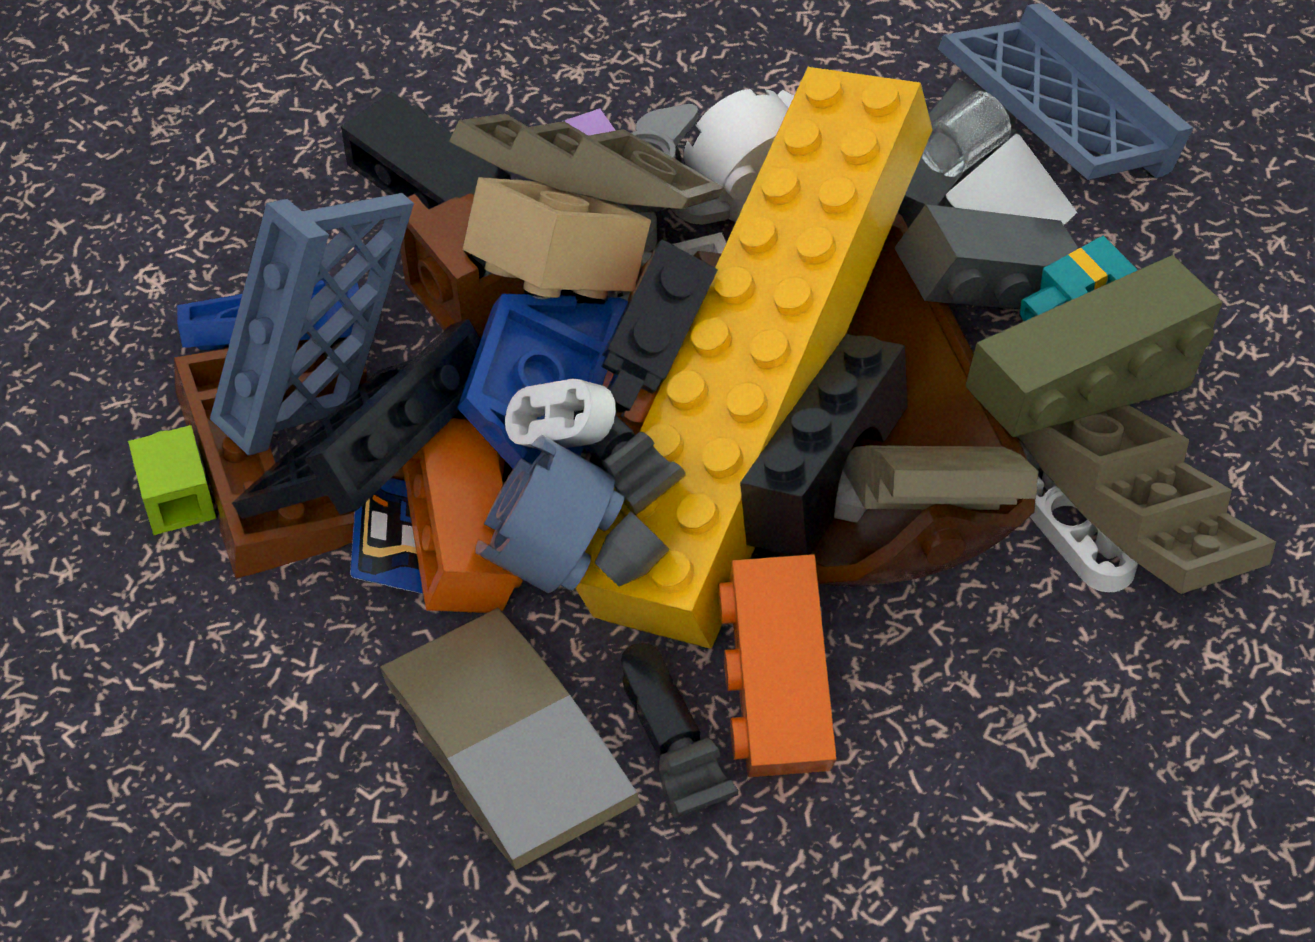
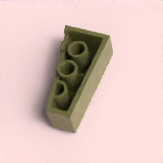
M1171 255L977 342L965 387L1012 437L1184 390L1192 385L1205 348L1213 339V327L1222 301L1177 258Z

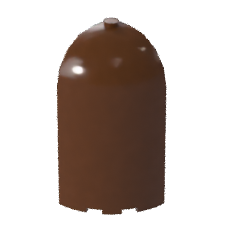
M897 213L846 334L872 336L880 341L905 345L908 407L885 442L858 437L851 450L860 446L1005 447L1021 454L1027 460L1017 436L1012 437L965 387L974 353L949 305L942 302L924 301L894 249L908 230L902 215ZM697 251L693 256L716 267L721 253ZM1017 499V505L999 504V510H969L950 504H934L926 509H867L857 523L834 518L811 555L815 554L817 581L819 584L832 586H873L917 579L950 569L976 557L1007 537L1035 512V499ZM777 552L780 557L791 556Z

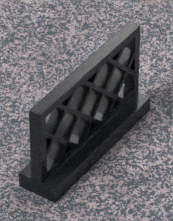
M465 319L451 324L414 359L378 370L232 502L242 519L327 495L340 515L358 510L459 412L457 407L481 341L470 320Z

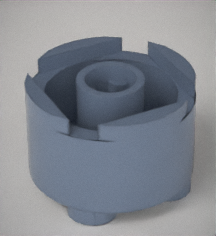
M542 435L531 445L541 451L540 455L533 464L522 458L518 461L488 513L484 524L495 530L490 545L478 539L475 551L477 555L546 593L553 592L560 585L572 591L585 575L591 561V555L585 552L598 528L606 531L612 525L621 510L624 495L613 490L615 477L611 476L607 471Z

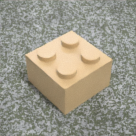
M478 177L463 250L486 261L485 270L488 272L524 280L523 289L532 294L557 298L560 297L561 290H571L582 296L605 299L607 298L608 291H634L651 219L611 201L561 191L536 181Z

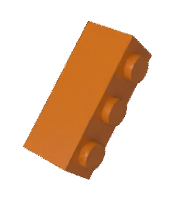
M452 418L403 466L427 611L488 613L496 608L503 611L514 588H519L523 582V579L476 554L475 550L478 539L490 545L495 532L494 529L485 525L484 522L503 487L502 478L505 461L468 419Z
M815 554L732 560L729 582L718 583V603L721 624L733 623L735 649L724 650L727 691L739 690L742 717L730 719L734 760L746 759L748 777L831 771L836 761V750Z

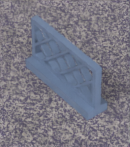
M1043 3L1027 5L1020 22L945 34L938 47L940 52L1087 180L1141 167L1146 169L1155 178L1165 176L1172 172L1193 130L1191 125ZM1083 128H1087V129H1090V130H1093V131H1096V132H1099V133H1095V132H1092V131H1089V130H1086V129H1083ZM1086 149L1103 155L1094 157Z
M403 193L301 211L288 199L266 203L210 420L247 455L268 450L273 432L326 418L350 395L358 390L414 205ZM385 219L382 229L365 245L361 239L380 220ZM340 228L341 231L327 244L329 234L325 231ZM354 247L358 253L332 278L328 272ZM369 271L366 283L349 299L345 293ZM322 280L325 286L311 299L314 286ZM339 301L342 307L316 331L313 325ZM354 323L351 334L333 351L330 346ZM307 333L310 339L296 352L300 338ZM324 353L327 358L301 383L298 378ZM339 374L334 393L315 398ZM293 385L295 390L282 402L285 391Z

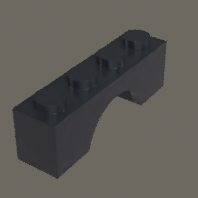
M849 334L844 336L740 482L747 545L791 556L811 555L834 520L836 498L842 471L858 437L885 442L908 407L905 345L880 341L872 336Z

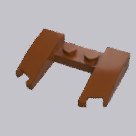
M299 340V343H298V347H297L296 352H297L308 340ZM228 348L174 357L175 392L186 426H192L220 513V532L235 579L326 553L352 543L355 511L340 515L328 495L244 519L240 517L232 502L275 464L271 448L269 446V449L266 451L247 455L210 420ZM323 355L298 378L301 383L326 359ZM364 367L359 385L366 382V367ZM339 374L315 398L334 393ZM293 385L285 391L282 402L295 390ZM403 467L391 478L404 481Z

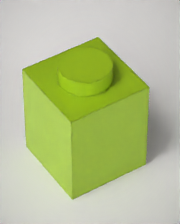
M191 425L169 431H159L150 436L128 441L142 500L153 535L217 519Z

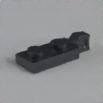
M663 239L656 245L602 354L605 356L601 367L614 374L607 389L611 391L615 399V414L621 418L626 410L630 411L641 388L653 394L659 384L665 380L718 271L715 267Z

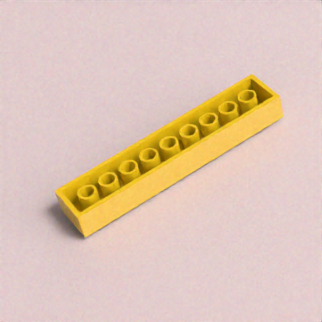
M807 67L715 268L718 271L639 431L647 434L655 443L653 445L654 448L671 463L674 461L686 473L685 477L636 515L670 550L646 575L620 587L595 564L606 536L630 512L623 502L621 510L612 525L606 531L598 528L585 552L591 555V561L585 575L575 588L593 617L613 624L712 649L722 626L719 614L718 583L729 582L732 560L750 559L755 548L746 544L740 482L846 335L933 130L920 82Z

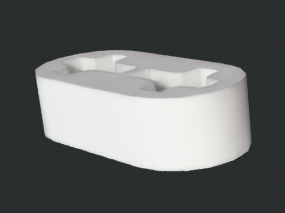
M568 379L527 386L520 389L512 397L507 407L505 416L506 432L509 439L515 444L534 448L531 446L532 443L542 435L564 448L594 444L601 441L609 433L614 423L616 413L615 399L611 391L605 386L580 379ZM584 410L583 413L576 415L574 420V411ZM545 413V419L537 420V417H541Z

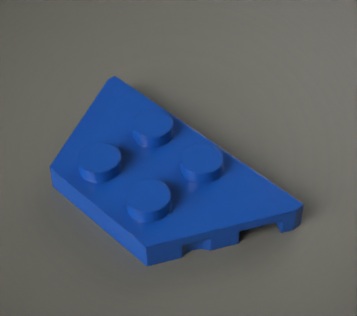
M502 294L493 304L457 408L512 469H514L521 458L533 464L541 453L538 449L515 444L509 439L505 428V416L512 397L520 389L527 386L568 379H580L603 386L607 370L601 367L605 356L602 354L628 303L627 300L620 297H610L604 304L577 303L576 296L538 299L529 294ZM545 413L543 416L537 417V420L545 419ZM583 446L566 449L581 457Z

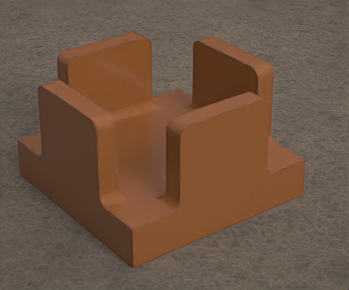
M413 194L407 197L414 205L400 248L405 284L443 330L451 324L469 319L481 339L493 304L502 294H525L523 289L524 281L520 278L504 277L493 273L479 279L478 268L468 257L470 253L463 250L474 194H467L461 198L454 197L431 209H427L420 199Z

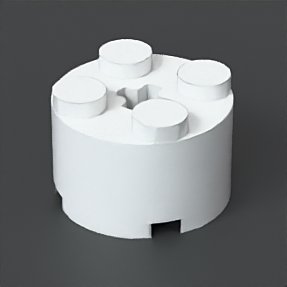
M751 89L735 92L720 100L696 124L701 133L694 146L692 147L687 140L684 149L686 166L724 187L720 197L717 199L729 203V219L732 221H737L788 110V107L780 97L771 90L765 89L767 95L756 96Z

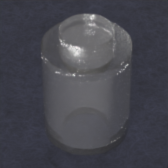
M984 91L972 92L931 122L933 130L923 151L922 158L928 167L935 172L942 173L948 177L959 176L1008 139L1011 133V122L1007 111L991 94Z

